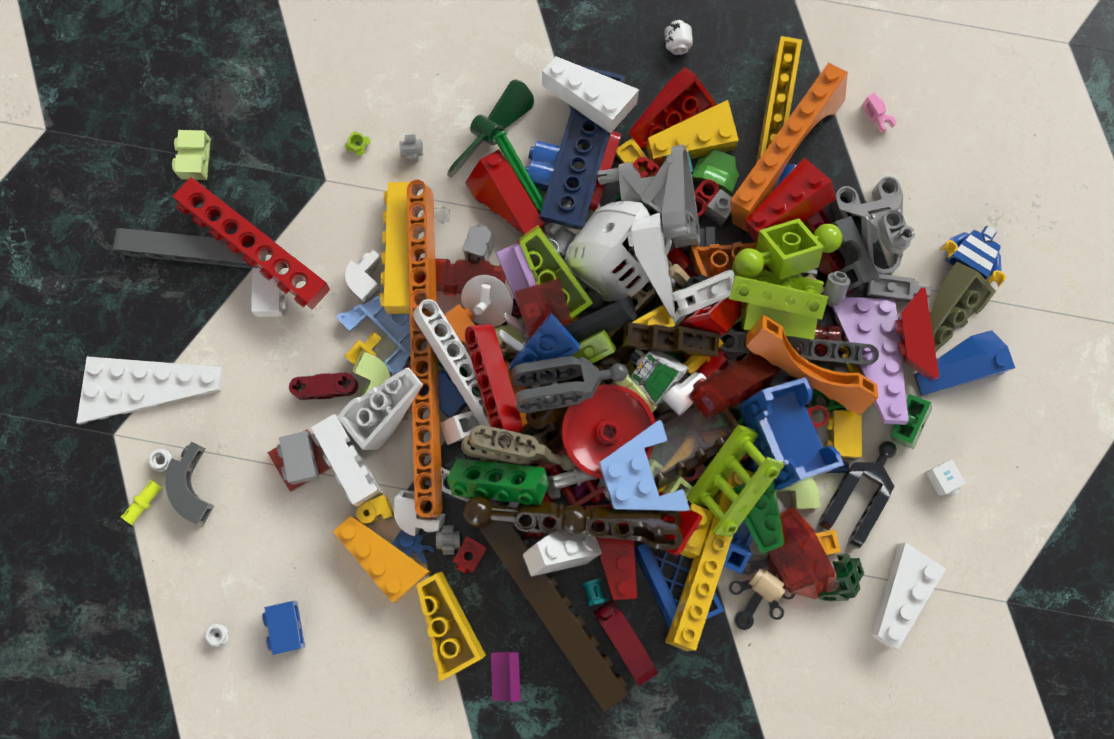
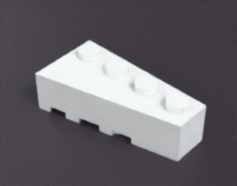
M555 57L542 71L543 87L609 133H612L637 104L639 89L559 57Z
M336 414L311 427L314 433L311 435L317 447H322L325 453L322 455L329 467H333L335 471L334 477L339 485L345 489V496L352 506L359 507L361 504L384 494L345 426Z
M907 543L897 544L896 555L889 570L890 575L887 585L884 587V595L881 605L878 607L870 634L893 649H899L946 568Z

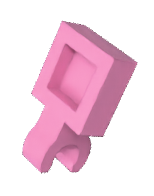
M876 93L869 95L862 106L871 121L877 123L878 130L881 133L887 129L884 125L885 122L893 128L896 125V120L894 117L885 114L886 109L882 99L878 98Z

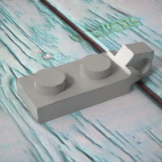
M878 274V278L868 282L867 296L910 302L917 292L926 286H919V281H915V278ZM926 287L927 299L931 296V287Z

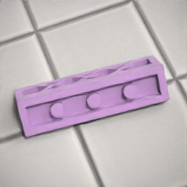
M516 243L495 252L523 320L524 316L517 293L537 288L546 319L549 316L521 245Z

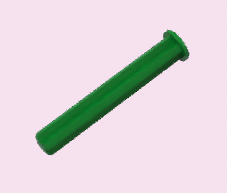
M508 132L498 133L492 138V142L497 143L537 212L541 213L544 200L507 138Z

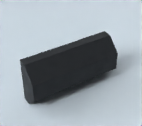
M629 295L565 325L564 328L579 343L603 329L609 332L624 325V323L636 319L634 303Z

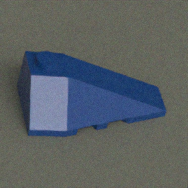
M991 330L968 337L937 359L939 378L936 381H929L919 372L914 374L920 395L923 396L1006 373L1014 369L1015 365L1008 346Z

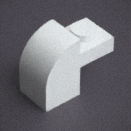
M374 250L370 254L366 253L360 259L359 265L351 260L345 271L347 285L352 293L363 303L368 302L380 290L378 283L370 277L372 272L382 263L380 255Z
M402 490L395 497L394 517L398 526L407 534L415 536L420 529L426 532L439 531L445 523V514H440L437 518L419 516L415 511L413 491Z

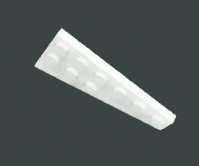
M87 357L77 424L81 425L97 419L102 420L110 416L131 413L167 402L172 403L192 396L197 397L221 391L224 368Z

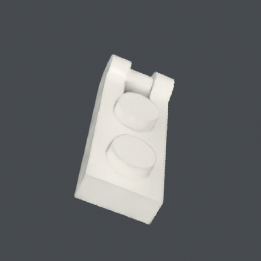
M727 270L672 293L674 301H677L679 306L677 309L679 316L690 314L729 297L735 277L733 270ZM691 296L693 303L688 304L686 298Z

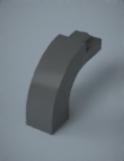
M191 442L190 445L183 449L181 461L171 458L166 471L165 486L168 499L173 508L188 521L204 526L214 505L201 499L194 492L191 479L192 473L206 448Z

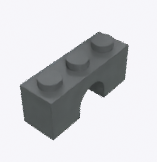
M852 217L833 222L832 224L840 229L843 237L842 243L837 250L842 253L845 259V267L839 271L845 273L850 279L847 291L878 278V272Z

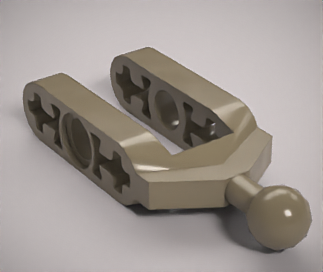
M476 426L461 443L462 451L466 455L493 462L514 465L550 462L559 464L561 469L565 471H571L576 467L566 453L562 455L553 454L546 445L539 444L532 436L490 426ZM499 437H505V438H507L509 441L503 440V439H499ZM470 442V444H471L475 449H474V450H471V446L468 445L467 443ZM528 442L529 447L525 446L524 444ZM491 452L498 453V454H501V455L496 456V455H493Z

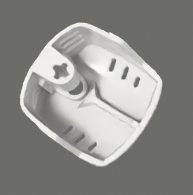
M619 201L600 207L592 214L584 228L580 230L568 246L564 260L579 282L604 301H619L629 295L632 297L650 280L635 254L634 247L627 251L622 245L628 233L631 232L632 224L651 216L642 203ZM664 235V253L667 256L672 241L670 238L666 239ZM623 260L626 262V265L617 273H612V270ZM631 268L633 270L631 275L625 280L620 281L619 278ZM640 276V280L629 289L626 288L634 278Z

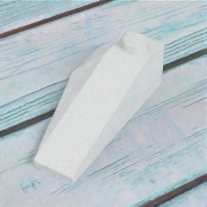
M657 213L632 224L631 232L628 233V241L630 247L634 246L638 260L669 315L675 316L671 279L668 276V259L664 253L665 240L660 213Z
M405 368L385 380V383L380 386L373 387L368 390V393L352 399L337 417L362 450H379L394 433L423 384L410 368Z

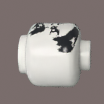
M673 21L664 30L665 47L672 54H685L693 45L692 28L683 21Z

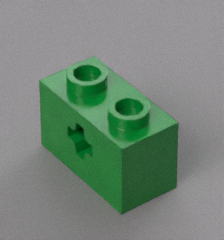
M909 394L906 399L909 421L906 425L895 424L890 436L892 441L914 449L932 411V404L927 400Z

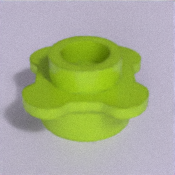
M352 132L348 142L345 144V149L355 152L358 156H363L366 146L370 144V139L358 132Z

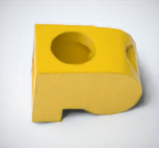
M383 494L361 504L356 511V516L362 523L373 524L381 516H383L384 520L394 518V511L387 495Z

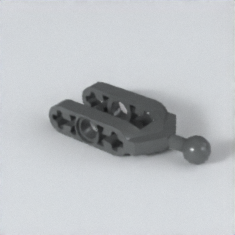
M573 356L516 365L512 369L513 383L519 387L568 380L581 375L584 381L522 390L515 396L516 408L522 413H531L580 404L585 399L593 397L601 380L612 379L621 382L627 378L628 370L625 365L616 363L608 370L599 371L586 358L577 359ZM544 371H551L550 373H547V374H543V373H542V372H544ZM554 395V397L546 398V396Z

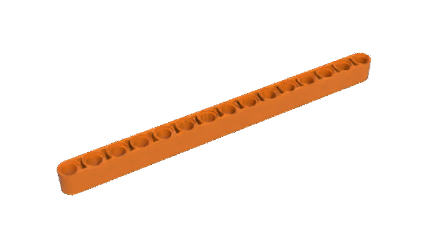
M415 179L407 186L411 371L423 385L412 402L415 511L419 516L437 518L443 508L438 357L429 342L427 348L421 351V345L427 339L413 317V312L420 304L422 298L426 297L437 303L434 196L429 186L422 180ZM423 189L422 194L417 196V193ZM424 210L423 215L418 218L419 212ZM425 232L424 236L418 240L419 234ZM425 253L424 259L419 261L420 255ZM426 275L425 281L419 283L420 278ZM422 308V313L425 316L430 317V311L426 308ZM434 328V332L438 336L437 328ZM428 363V370L422 374V367ZM428 386L429 392L426 396H423L422 391ZM429 409L428 418L423 419L424 411ZM429 432L430 439L425 443L424 435ZM427 455H430L431 462L425 466L424 459ZM430 478L431 486L429 489H426L425 481ZM430 501L432 503V510L427 513L425 506Z

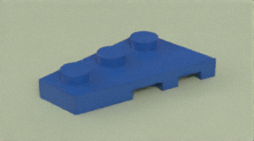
M550 313L511 361L509 369L512 371L516 365L570 356L580 350V344L556 317Z

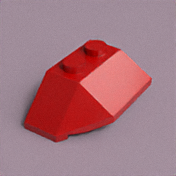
M925 287L917 292L898 316V320H895V330L897 334L900 333L901 342H898L899 355L903 356L904 362L929 381H936L939 378V371Z
M727 297L692 312L679 324L681 327L719 333V336L728 333V329L734 326L735 322L741 317L742 302Z

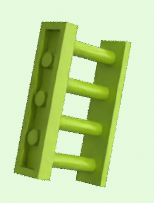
M733 262L731 270H733L735 277L729 299L822 319L828 301V296L821 295L824 285L823 281L797 275L779 280L772 270L765 268L756 277L745 278L737 273Z
M741 425L735 428L686 497L690 503L708 507L717 518L719 523L713 529L714 534L730 538L738 530L740 524L785 465L783 461L769 457L765 459L753 445V442L758 437L757 432L754 429ZM746 452L759 465L758 470L752 477L739 463ZM732 471L746 485L739 495L726 481ZM719 489L732 502L726 513L722 511L713 499Z

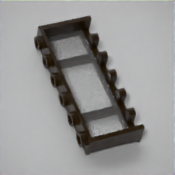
M713 387L699 395L692 405L680 416L674 410H671L668 413L663 412L655 418V423L660 420L662 421L668 440L656 444L648 459L657 490L715 457L739 425Z

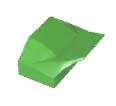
M713 149L705 157L698 159L692 174L693 181L701 184L704 180L711 179L718 184L719 190H723L730 196L739 177V173L736 170L735 157Z

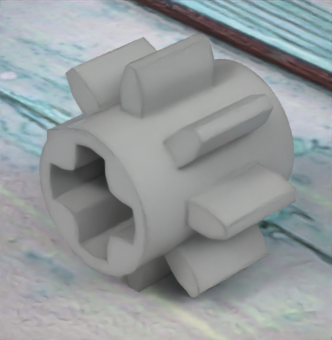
M415 134L405 135L404 141H399L401 158L406 157L408 163L418 162V156H423L422 139L416 140Z
M454 525L443 526L442 531L436 532V548L442 549L443 555H453L455 549L460 548V531H455Z

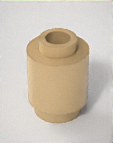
M759 568L749 581V584L753 586L752 589L769 602L773 600L778 601L785 592L782 588L784 583L767 570L763 571Z

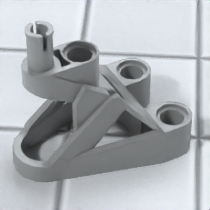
M684 144L672 146L671 155L667 157L656 176L642 178L631 162L619 164L618 168L598 171V176L601 175V177H598L600 185L619 181L622 201L644 202L651 210L660 213L666 239L674 238L677 248L700 244V229L690 160Z
M891 176L882 178L873 189L874 201L864 204L860 203L854 188L849 186L841 187L835 194L836 199L831 202L834 217L837 221L847 218L846 212L852 214V216L861 217V238L873 264V243H876L879 239L888 251L894 253L893 267L881 269L874 265L878 274H892L900 266L903 252L910 246L911 240L915 237V233H912L914 229L906 225L903 216V193L898 180ZM882 187L889 189L890 194L885 193ZM840 197H845L849 203H843ZM886 208L889 209V210H887V211H882V212H878V213H874V214H869V212H873V211H877V210H882V209H886ZM886 219H891L893 226L889 225Z

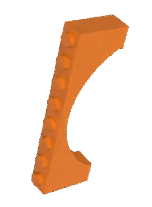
M828 62L731 198L732 224L748 232L745 219L773 191L781 173L802 140L820 120L828 115L834 116L845 101L847 71Z

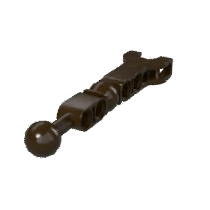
M672 286L673 293L679 290L676 286ZM658 293L655 295L656 305L650 311L664 305ZM674 301L676 311L679 308L677 301ZM624 325L610 339L616 348L615 352L592 363L599 371L608 370L616 363L627 365L628 361H630V355L636 350V348L623 347ZM583 376L570 379L568 382H584ZM601 380L600 385L610 383L611 380ZM569 406L526 414V420L531 427L543 429L547 426L541 434V440L550 450H556L563 445L561 426L564 414Z
M483 497L471 498L464 505L463 509L465 521L475 527H483L491 520L515 522L519 530L526 532L554 533L558 531V533H561V529H563L568 534L578 535L585 531L586 536L591 534L599 538L641 541L655 549L666 550L677 549L683 541L682 531L679 528L681 522L679 511L621 510L602 506L594 508L587 506L586 511L582 506L576 504L568 505L563 509V504L559 506L552 502H542L541 505L519 503L517 508L492 506ZM667 515L675 517L672 521L663 520ZM551 516L554 517V519H548L546 517ZM624 522V523H627V524H625V525H620V524H618V523ZM664 534H672L675 535L676 538L673 540H667L664 537Z

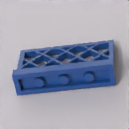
M644 543L634 548V554L670 630L677 604L679 603V600L673 598L672 590L674 585L684 588L683 584L676 582L679 570L689 573L690 569L681 566L683 555L680 554L677 564L665 560L667 551L664 550L662 558L654 556L650 546ZM664 564L675 568L672 580L663 576L661 571ZM716 592L712 599L716 609L708 612L706 619L724 611Z

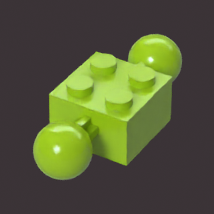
M799 218L759 231L756 250L747 248L741 250L736 255L734 267L742 277L753 278L759 275L764 265L767 264L776 277L781 280L818 268L822 252L831 253L840 247L843 239L842 233L833 224H823L812 234Z

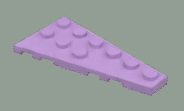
M845 297L840 305H829L834 311V318L837 324H840L844 333L843 338L845 342L871 344L877 347L879 351V357L875 363L870 365L856 364V366L860 368L863 376L877 384L878 399L874 402V406L882 423L906 425L909 420L902 357L899 355L898 350L900 339L899 333L897 334L895 330V320H897L895 299ZM869 348L862 350L861 357L863 360L869 361L872 358V352Z

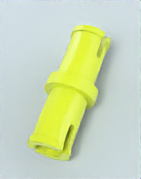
M150 479L140 494L133 497L134 501L124 514L121 515V518L134 525L143 511L149 509L151 506L150 502L163 487Z

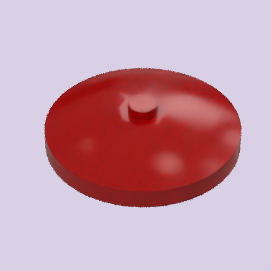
M599 385L592 398L585 399L582 403L567 408L561 426L563 447L571 462L579 470L591 477L603 479L599 463L653 425L655 419L648 404L634 391L620 385ZM655 445L644 448L647 459L651 456Z

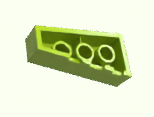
M538 225L519 238L520 245L549 315L552 313L563 325L593 304L589 294Z

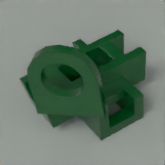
M837 554L838 561H833L832 564L837 576L835 578L836 582L839 581L840 585L836 591L818 593V599L835 602L849 601V598L856 597L861 589L859 582L865 574L860 558H850L849 554Z

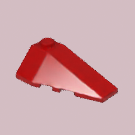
M684 67L665 85L628 133L642 149L647 146L649 137L717 104L699 78Z
M498 149L480 159L465 182L475 200L486 205L494 214L504 218L509 225L523 235L537 225L540 228L545 226L501 151Z

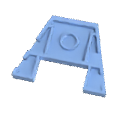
M378 295L373 300L362 305L359 304L353 307L354 309L336 316L350 332L354 331L369 317L399 347L384 361L389 372L395 375L405 368L411 353L410 314H386L384 306L380 305V295Z
M661 420L651 425L599 463L613 509L690 510L683 489L659 496L644 448L668 441Z

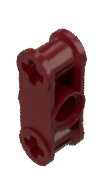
M321 373L293 378L289 383V391L299 400L331 399L334 397L352 396L357 392L359 385L350 373ZM346 380H349L351 384L345 389L342 385L346 384ZM301 384L306 387L302 389V393L297 391V389L301 388Z

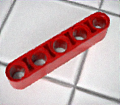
M491 324L468 326L465 330V341L490 426L519 433L522 429V419L520 412L516 408L514 392L495 329Z

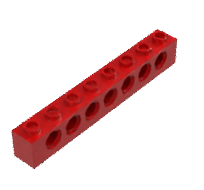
M192 177L173 195V198L178 203L176 205L178 210L185 215L187 213L193 216L192 220L201 228L206 226L210 229L209 233L216 240H224L227 243L226 247L234 254L238 252L244 256L242 259L253 268L256 265L261 269L259 272L269 281L271 279L275 280L278 283L276 286L285 294L290 292L294 295L293 299L303 308L307 305L313 310L330 291L326 281ZM204 203L202 207L196 208L198 204ZM221 216L217 221H212L214 217ZM237 229L234 234H229L231 230ZM249 242H254L253 246L245 247ZM271 255L269 260L262 261L264 256ZM288 268L285 274H279L281 269ZM301 281H305V282H306L303 287H301V288H296V285H297L299 282H301Z

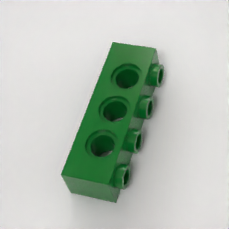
M456 459L447 478L451 493L454 496L483 497L489 500L523 503L526 505H541L549 485L546 471L543 467Z

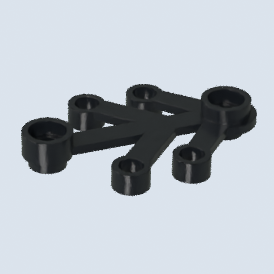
M776 548L771 550L765 559L753 562L748 561V564L751 565V571L746 572L744 570L743 574L750 575L759 568H768L767 571L773 576L778 574L779 580L784 583L782 587L784 590L786 588L791 589V596L786 597L783 594L782 598L789 600L795 597L796 591L790 585L786 571L790 565V556L787 551ZM778 555L783 558V562L780 565L775 561ZM750 580L742 582L732 581L728 589L731 594L739 595L745 590L752 589L753 586L749 584ZM735 583L740 586L738 592L732 590V585ZM756 591L745 610L739 611L734 616V624L738 629L748 630L753 626V614L763 598ZM768 601L770 607L769 616L774 620L782 619L784 610L779 606L778 601ZM775 608H778L780 610V615L778 617L773 616V610ZM743 616H746L749 620L746 625L741 623Z

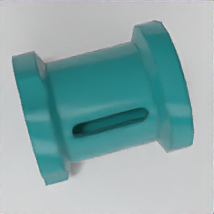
M601 578L581 583L582 587L585 588L588 598L587 607L607 601V598L603 596L600 585L602 582Z

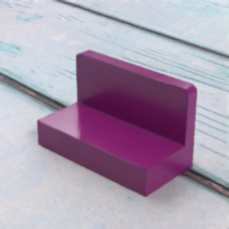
M519 651L491 653L493 701L511 700V702H520Z

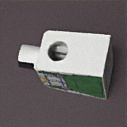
M636 349L629 357L638 366L631 376L632 379L654 405L664 402L662 399L664 395L680 381L689 369L686 365L664 352L649 351L645 355L640 349Z

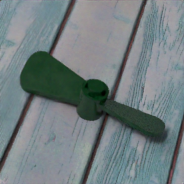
M517 79L510 81L490 115L486 117L483 114H479L473 119L470 131L478 138L451 165L447 176L453 177L483 141L492 146L496 145V142H492V138L498 133L503 132L505 128L532 109L534 96L525 83Z

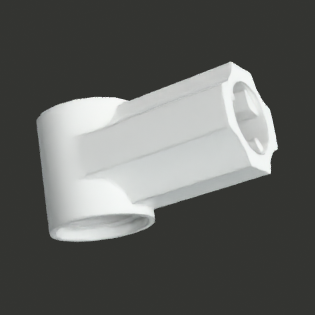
M694 372L679 386L677 384L674 385L662 399L680 416L709 387L707 378L702 373Z

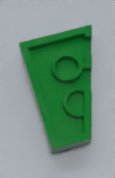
M774 480L744 519L761 555L784 545ZM742 483L732 489L739 495L746 485Z

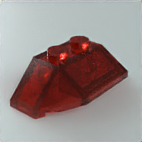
M790 507L780 513L784 545L768 553L788 592L818 599L819 593L829 592L835 588V570L815 531L794 507Z

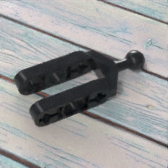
M884 441L879 445L878 451L880 455L876 462L852 463L848 473L842 478L818 521V525L827 530L831 529L861 475L879 485L848 539V543L858 549L869 536L895 487L883 467L887 459L893 458L897 452L896 445L890 441Z

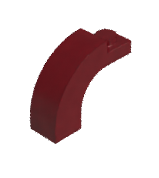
M613 600L593 612L638 686L658 674L637 635Z

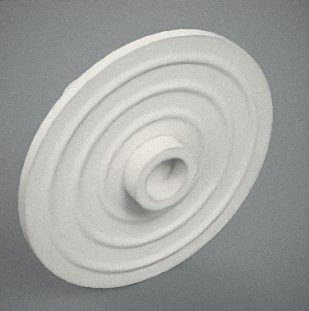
M479 275L470 279L463 287L461 294L462 306L464 309L469 308L475 316L474 322L480 325L491 324L495 327L505 322L504 312L512 313V295L507 286L499 279L489 275Z

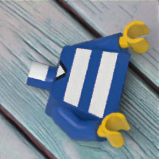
M985 226L981 233L973 230L970 233L963 232L951 237L939 249L940 251L946 250L948 252V256L944 261L952 266L959 262L978 271L984 279L989 277L988 283L995 281L998 284L997 287H1000L1006 279L1005 274L1002 272L1001 255L999 253L1001 246L993 241L997 232L992 227Z

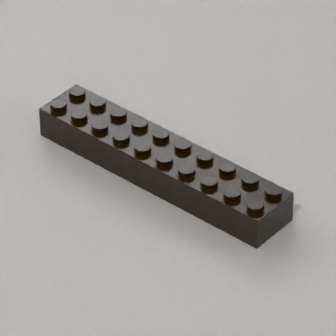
M487 499L492 506L505 507L501 501ZM491 520L485 526L478 527L602 710L606 712L628 696L625 691L628 688L627 684L619 673L616 676L613 674L611 669L614 665L606 654L600 655L597 649L601 646L592 634L587 636L583 630L586 624L579 614L576 616L572 614L570 608L573 605L565 594L563 596L559 595L556 590L559 585L553 576L547 577L546 574H540L531 577L523 554L532 546L525 535L520 538L517 534L518 528L515 522Z

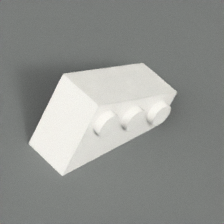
M561 529V533L556 531L549 534L526 551L523 556L532 577L588 564L602 552L596 537L591 534L586 536L584 531L578 535H571Z

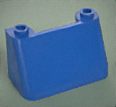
M807 378L763 389L741 404V415L746 427L754 429L758 434V437L753 442L754 446L765 459L769 457L783 461L785 464L779 475L774 479L776 490L793 486L844 465L841 455L836 448L832 446L823 448L805 407L811 401L813 394Z

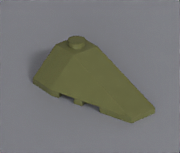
M959 262L955 263L944 278L930 315L936 352L953 337V331L959 326L964 327L968 323L967 319L973 313L978 314L996 292L978 271Z

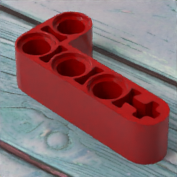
M646 157L637 158L633 163L637 171L641 166L644 167L642 172L638 171L642 178L648 177L651 171L653 172L652 176H656L661 168ZM711 179L704 180L694 192L696 206L699 209V213H697L698 218L706 211L709 203L719 192L718 184ZM702 188H708L711 191V196L705 195Z

